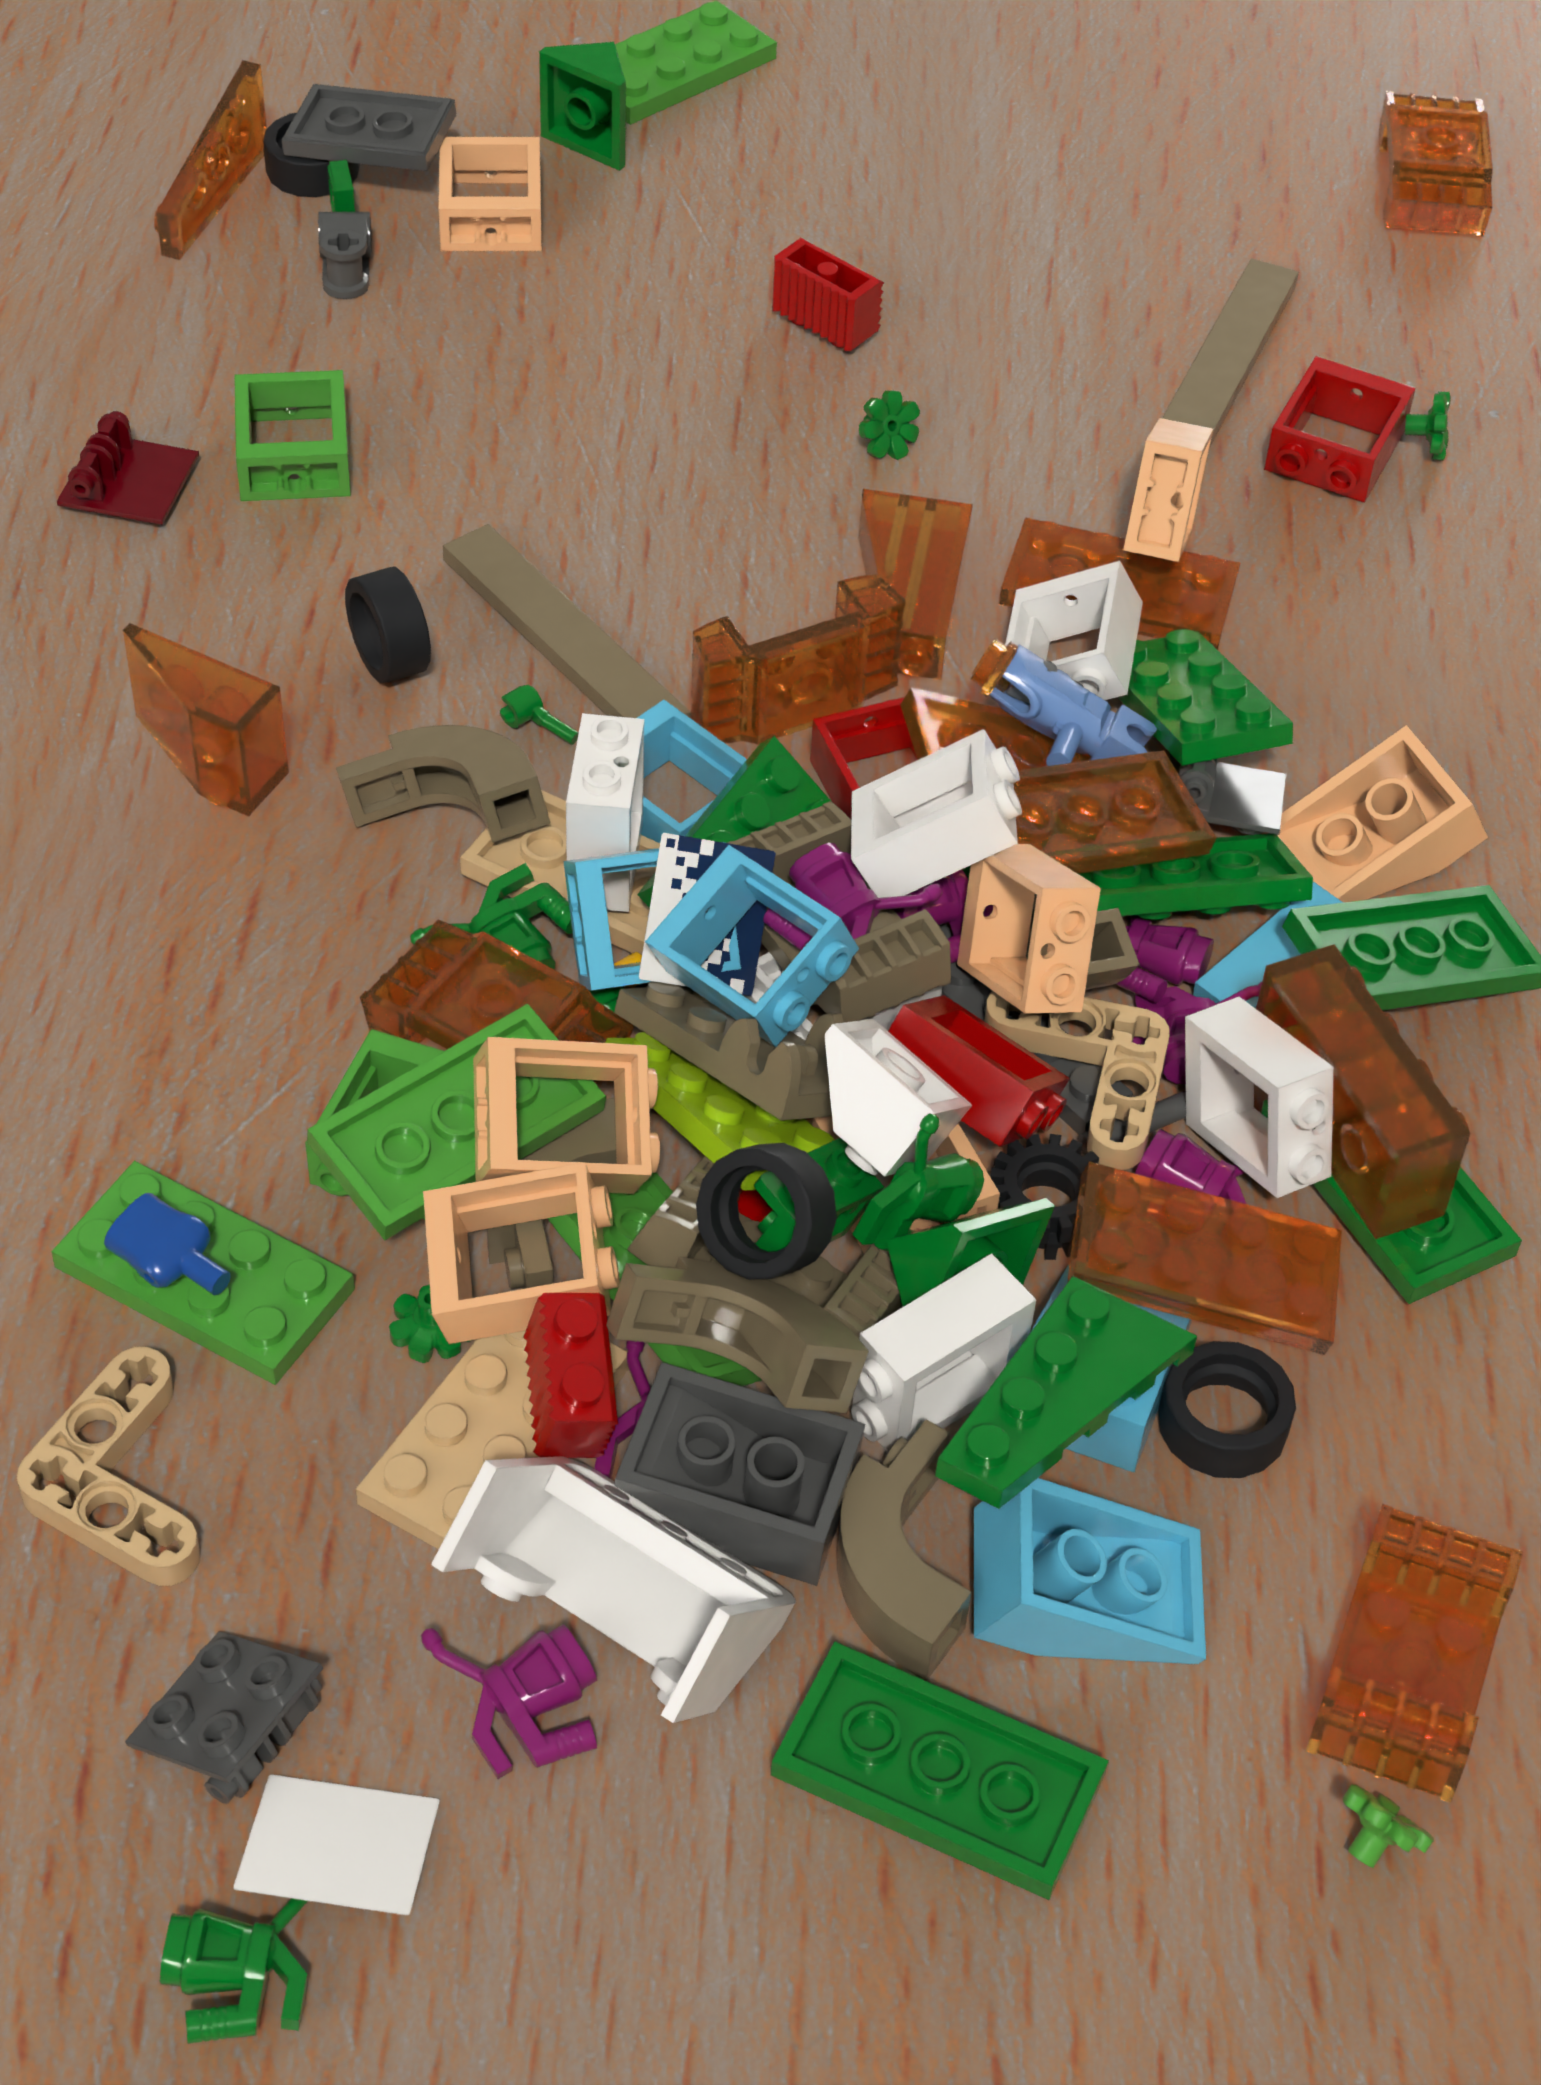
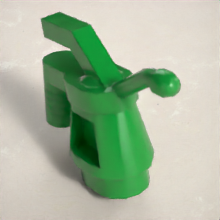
M524 863L490 881L479 912L472 918L470 923L434 924L424 929L419 928L411 934L410 940L415 946H422L434 936L473 935L475 940L481 945L490 975L496 981L501 982L508 992H519L550 975L555 969L556 964L551 955V943L531 923L529 918L543 911L567 934H572L569 901L549 883H540L514 898L503 900L504 896L534 881L532 872L527 864Z
M928 1113L919 1124L920 1129L916 1136L914 1162H905L896 1171L890 1184L870 1200L852 1234L862 1245L874 1243L878 1249L888 1251L886 1240L915 1232V1230L910 1229L915 1219L922 1218L940 1223L951 1222L960 1215L967 1214L973 1208L984 1184L983 1171L979 1164L956 1153L943 1155L927 1161L929 1138L932 1134L936 1133L939 1127V1118L935 1114Z
M291 1898L269 1924L255 1922L254 1925L204 1909L195 1910L193 1915L175 1913L171 1915L161 1960L160 1984L179 1986L182 1993L186 1995L242 1990L239 2004L227 2005L226 2007L219 2006L218 2008L211 2007L210 2009L185 2010L187 2044L256 2036L269 1973L272 1969L287 1986L281 2015V2029L299 2031L307 1988V1973L277 1935L308 1901Z

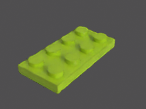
M645 1032L637 1033L635 1038L606 1039L605 1043L647 1045L648 1068L656 1070L658 1079L657 1098L653 1109L713 1163L737 1149L758 1144L785 1143L808 1153L834 1141V1138L829 1133L812 1126L805 1119L779 1120ZM759 1170L750 1173L743 1180L741 1189L756 1190L754 1187L755 1182L763 1173L768 1171Z

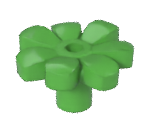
M1356 1784L1350 1785L1343 1797L1344 1804L1359 1815L1360 1823L1363 1825L1348 1851L1367 1866L1374 1868L1389 1844L1393 1846L1398 1845L1407 1852H1410L1414 1846L1423 1853H1426L1434 1842L1432 1835L1423 1828H1420L1415 1822L1403 1815L1397 1816L1401 1809L1400 1806L1381 1793L1375 1797Z

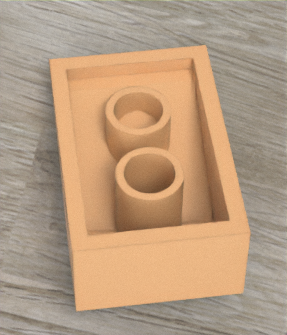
M1407 725L1282 813L1280 833L1277 835L1313 876V882L1342 902L1367 900L1439 873L1488 838L1471 801Z

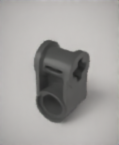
M318 212L320 258H323L322 283L324 291L328 295L340 299H351L363 295L369 287V258H372L370 212Z

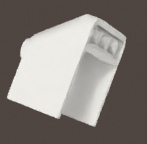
M562 1456L485 1460L431 1563L432 1566L441 1572L476 1569L483 1574L480 1582L486 1589L509 1601L518 1602L522 1595L531 1597L545 1595L655 1667L651 1673V1679L660 1688L657 1698L666 1705L661 1716L672 1723L715 1712L782 1629L796 1603L793 1595L773 1580L615 1487V1481L579 1461Z

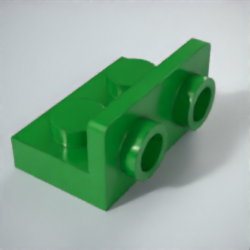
M841 1138L807 1153L824 1169L835 1194L837 1219L830 1242L844 1236L866 1210L870 1200L884 1188L875 1175L869 1174L858 1167L847 1156L845 1148L848 1144ZM768 1171L763 1173L754 1184L758 1193L773 1209L758 1225L762 1236L755 1243L760 1249L767 1252L779 1251L786 1247L792 1239L796 1224L794 1202L786 1185L775 1174Z

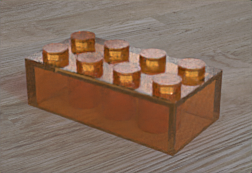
M1335 944L1266 965L1256 1009L1334 1067L1331 1175L1375 1239L1444 1216L1471 1134L1464 1115L1458 1108L1449 1104L1434 1083L1432 1073L1427 1064L1415 1057L1400 1036L1398 1026L1389 1013L1382 1011L1366 989L1365 981L1359 970L1348 964Z

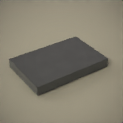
M313 84L281 140L283 153L286 156L331 161L347 160L348 163L428 171L456 117L455 100Z

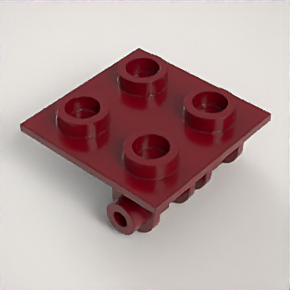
M118 411L103 415L97 425L98 433H95L88 439L86 446L80 453V461L69 472L68 482L57 499V506L163 525L199 457V451L132 439L129 419L126 415Z

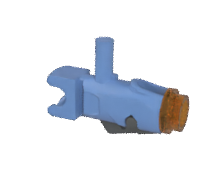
M994 639L970 676V680L981 686L979 690L981 694L991 697L1005 712L1024 724L1055 740L1046 763L1048 768L1056 773H1063L1069 769L1075 753H1087L1090 755L1087 763L1088 768L1115 785L1123 786L1146 757L1147 750L1144 746L1157 731L1156 726L1152 722L1125 705H1121L1116 713L1110 710L1111 706L1107 701L1084 688L1081 683L1072 680L1067 673L1057 669L1054 663L1044 661V659L1022 645H1016L1011 641L1006 646L997 639Z

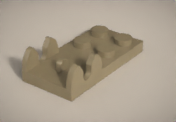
M651 981L647 988L620 989L614 1010L615 1014L779 1120L832 1116L824 1034L832 1024L843 1023L841 1013H827L819 1017L810 1029L806 1040L789 1031L777 1047H774L759 1036L758 1023L755 1018L735 1020L687 986Z

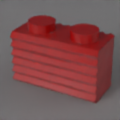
M799 238L774 256L772 311H780V316H788V320L792 323L804 326V329H812V333H820V338H828V342L836 347L844 348V351H852L875 334L881 326L878 322L881 319L879 313L882 310L880 304L883 299L880 297L884 292L881 290L884 282L816 245Z
M543 1293L536 1301L523 1338L527 1341L524 1351L528 1353L525 1363L530 1366L526 1376L531 1379L528 1385V1389L532 1391L529 1402L533 1404L530 1414L534 1417L531 1427L535 1429L532 1440L537 1443L533 1452L538 1457L597 1458L605 1455L604 1450L607 1449V1444L610 1443V1437H613L612 1432L615 1431V1425L618 1424L609 1330L606 1326L605 1296L601 1293Z

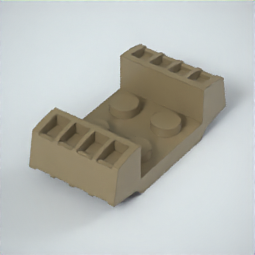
M829 801L818 808L802 812L798 816L783 822H777L773 826L758 832H752L748 836L727 843L774 851L776 855L773 874L795 887L794 881L789 876V871L795 861L806 853L823 844L835 843L841 852L851 854L852 821L838 806ZM893 909L880 910L873 919L870 933L854 939L859 950L852 957L847 971L838 980L831 982L813 1004H818L826 1014L841 1013L843 1023L860 1021L867 1017H874L876 1013L892 1006L897 1007L900 1003L913 997H920L925 992L936 987L948 985L951 983L950 942L926 909L903 919ZM764 923L761 942L781 968L785 970L800 953V950Z
M704 1156L651 1216L627 1250L650 1266L675 1268L679 1257L720 1264L709 1253L699 1232L696 1209L702 1180L714 1165L713 1162ZM740 1188V1192H739V1196H738L737 1201L739 1200V1197H740V1195H741V1193H742V1191H743L741 1188ZM739 1213V1219L747 1236L756 1243L762 1236L761 1231L758 1229L760 1222L751 1220ZM874 1243L871 1244L849 1275L834 1268L826 1259L819 1256L815 1262L796 1272L774 1279H767L802 1295L824 1308L845 1324L858 1339L861 1332L903 1307L889 1251L878 1249Z

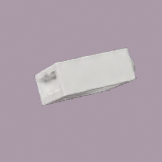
M1121 561L1017 589L1000 670L1004 665L1007 666L1009 664L1011 656L1019 644L1046 661L1051 641L1100 628L1097 649L1051 662L1057 666V669L1067 673L1072 680L1081 683L1084 688L1103 700L1127 695L1143 601ZM1067 595H1073V596H1075L1077 599H1076V600H1069V599H1067L1065 596H1067Z
M582 713L566 800L567 860L639 851L643 826L644 719ZM636 869L602 874L607 910L629 912Z
M982 729L852 791L851 860L878 898L905 896L1018 844L1016 817L1022 814V808L1014 790V783L1019 781L1020 777L1017 766L1009 751L1004 746L996 749L986 731Z
M1241 997L1233 998L1185 1016L1186 1125L1276 1198L1331 1177L1334 1067ZM1254 1084L1268 1094V1118L1254 1108Z
M992 1253L860 1333L859 1340L869 1352L853 1394L851 1414L854 1421L865 1424L863 1436L871 1442L878 1441L887 1452L890 1451L899 1438L904 1437L910 1440L926 1419L944 1429L974 1410L1031 1333L1036 1299Z

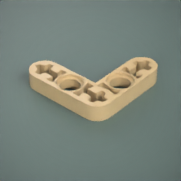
M992 991L986 1001L984 1019L986 1023L1030 1052L1103 1066L1089 1125L1087 1151L1089 1153L1092 1150L1099 1157L1098 1165L1101 1167L1105 1166V1168L1110 1170L1123 1171L1133 1168L1140 1163L1146 1151L1169 1042V1026L1165 1019L1156 1012L1144 1008L1084 997L1082 1012L1023 1013ZM1009 1011L1020 1013L1018 1020L1007 1018ZM1042 1016L1049 1018L1047 1027L1040 1026ZM1079 1020L1087 1023L1093 1031L1084 1036H1072L1065 1033L1059 1025L1065 1021ZM1105 1029L1112 1030L1111 1040L1104 1039ZM1134 1036L1146 1038L1145 1044L1133 1043ZM1120 1080H1132L1142 1085L1146 1092L1140 1096L1126 1097L1118 1094L1111 1085ZM1115 1118L1127 1121L1123 1142L1110 1140Z
M133 1347L122 1351L112 1359L26 1455L18 1467L17 1482L24 1506L32 1515L145 1581L158 1586H172L190 1577L200 1562L199 1542L193 1523L178 1511L109 1473L168 1406L173 1397L174 1385L167 1358L158 1350L149 1347ZM149 1375L152 1376V1385L149 1386L145 1383H141V1381L145 1380ZM132 1378L140 1382L129 1391L128 1380ZM125 1402H127L128 1412L122 1407ZM95 1420H105L116 1426L113 1435L100 1443L89 1444L77 1437L78 1432L84 1425ZM60 1475H63L67 1491L55 1484H49L42 1491L40 1490L38 1481L42 1478L53 1482ZM70 1494L77 1497L74 1501L73 1507ZM106 1503H117L128 1509L125 1519L118 1525L110 1528H100L88 1521L92 1511ZM143 1524H145L147 1537L140 1533ZM174 1540L178 1541L180 1551L176 1554L165 1550L158 1557L154 1556L151 1541L163 1547L169 1546Z

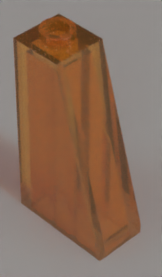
M863 489L859 543L885 672L942 680L968 549L973 504Z

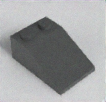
M661 1362L615 1477V1487L748 1565L817 1586L840 1521L842 1500L846 1486L855 1466L859 1462L865 1424L824 1411L785 1408L775 1396Z

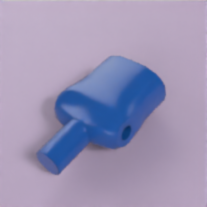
M145 1193L132 1202L114 1221L106 1233L104 1239L106 1249L129 1263L141 1277L156 1288H165L182 1275H185L212 1295H218L224 1291L230 1282L231 1274L203 1255L211 1241L210 1231L207 1226L197 1217L177 1211L152 1193Z

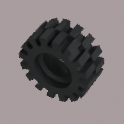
M1033 1134L1027 1139L1026 1148L1023 1147L1018 1139L1008 1144L1007 1154L1000 1151L995 1158V1164L991 1169L990 1176L1000 1192L998 1209L1030 1202L1031 1200L1022 1192L1036 1186H1048L1058 1189L1071 1198V1203L1055 1207L1038 1247L1044 1249V1260H1056L1058 1248H1062L1066 1257H1070L1078 1253L1079 1243L1087 1248L1094 1242L1095 1233L1099 1234L1103 1224L1110 1184H1107V1170L1105 1166L1097 1168L1099 1157L1092 1150L1082 1157L1083 1143L1072 1139L1068 1148L1060 1146L1062 1135L1050 1134L1048 1144H1041L1039 1134Z

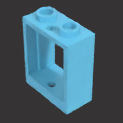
M662 700L637 717L644 719V778L670 761L718 796L747 760L666 700ZM643 796V826L641 835L660 843L663 833L685 836L713 801L679 823Z
M659 848L563 861L580 987L588 990H598L651 982L639 979L641 962L614 966L602 874L656 867ZM736 925L734 926L729 943L730 961L724 962L721 972L741 969Z
M730 845L725 848L645 941L666 972L735 1020L755 1018L758 1023L759 1036L774 1047H777L789 1031L795 1030L803 1023L811 1005L831 982L843 976L850 966L852 957L859 950L858 945L839 916ZM758 900L811 935L812 939L755 1004L702 968L701 965Z

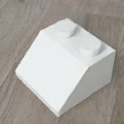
M874 1019L832 1024L824 1034L833 1132L848 1144L845 1148L847 1156L858 1167L869 1174L877 1175L880 1172L884 1177L895 1174L905 1162H914L916 1136L920 1129L919 1124L924 1116L932 1113L938 1116L939 1127L936 1133L932 1134L929 1138L928 1161L972 1106L969 1101Z

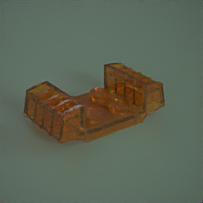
M1386 91L1379 126V152L1389 153L1390 182L1383 209L1385 228L1392 229L1397 227L1408 228L1413 231L1420 229L1431 230L1432 232L1444 231L1454 232V234L1467 233L1484 236L1492 211L1491 181L1493 165L1488 113L1484 111L1482 99H1475L1473 101L1461 100L1458 97L1449 99L1437 98L1436 95L1425 97L1415 96L1414 93L1402 95Z
M864 575L838 581L834 619L765 641L748 645L728 616L701 626L693 631L691 719L725 744L745 741L759 745L773 736L780 738L811 728L814 718L863 707L866 700L898 686L897 675L898 665H900V646H902L901 633L904 626L905 598L879 575Z
M439 919L421 939L415 942V945L404 956L398 959V962L392 968L383 973L380 979L360 996L369 1032L371 1029L416 1043H421L425 1038H428L446 1049L527 1003L559 1041L605 1043L607 1038H630L633 1030L631 1023L597 1002L587 987L484 931L472 934ZM600 1080L593 1081L595 1082V1084H597Z
M1382 1504L1320 1700L1306 1752L1342 1762V1765L1348 1767L1350 1765L1373 1773L1376 1777L1393 1780L1407 1785V1788L1424 1791L1451 1803L1470 1752L1479 1719L1478 1716H1475L1501 1618L1515 1586L1523 1551L1491 1542L1486 1538H1480L1456 1530V1528L1447 1527Z

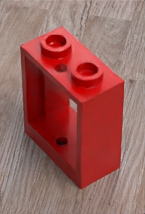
M1315 356L1272 427L1264 469L1365 503L1405 432L1406 414H1410L1416 388ZM1353 389H1359L1363 395L1355 394ZM1313 413L1377 434L1379 437L1371 451L1366 453L1302 432Z
M923 693L814 718L810 762L831 801L852 821V791L860 787L847 763L910 748L916 759L919 760L952 743ZM872 717L871 720L864 722L867 718Z
M945 995L903 1005L888 1030L889 1033L972 1104L961 1121L999 1147L1014 1142L1017 1139L1025 1138L1027 1140L1034 1133L1038 1132L1039 1129L1044 1132L1048 1131L1059 1118L1067 1103V1099L1060 1094L1070 1080L1068 1076Z

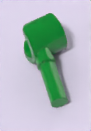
M530 685L519 686L502 696V700L507 706L500 709V715L511 728L515 729L532 720L540 727L543 726L571 745L577 741L579 732L544 709L542 699L534 687Z

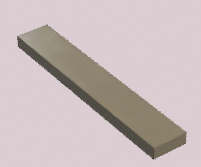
M1250 259L1162 419L1212 428L1211 446L1297 285L1298 271Z
M489 524L443 545V560L607 716L637 718L662 700H666L691 718V712Z

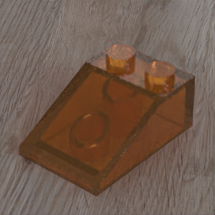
M129 623L123 629L136 717L199 795L207 798L215 805L228 807L249 817L289 773L280 687Z

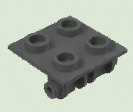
M1170 754L1160 814L1174 816L1178 821L1187 824L1208 822L1231 826L1241 833L1250 835L1262 834L1264 832L1279 835L1286 774L1218 762V759L1182 766Z
M218 1631L212 1640L199 1651L195 1660L161 1700L152 1706L147 1716L126 1739L125 1743L128 1747L211 1776L204 1784L206 1790L216 1800L228 1804L234 1796L244 1797L249 1791L250 1784L263 1770L259 1760L271 1763L275 1759L277 1750L272 1742L281 1746L286 1745L291 1739V1734L307 1714L314 1711L318 1706L319 1701L316 1695L322 1689V1686L316 1677L323 1667L318 1662Z

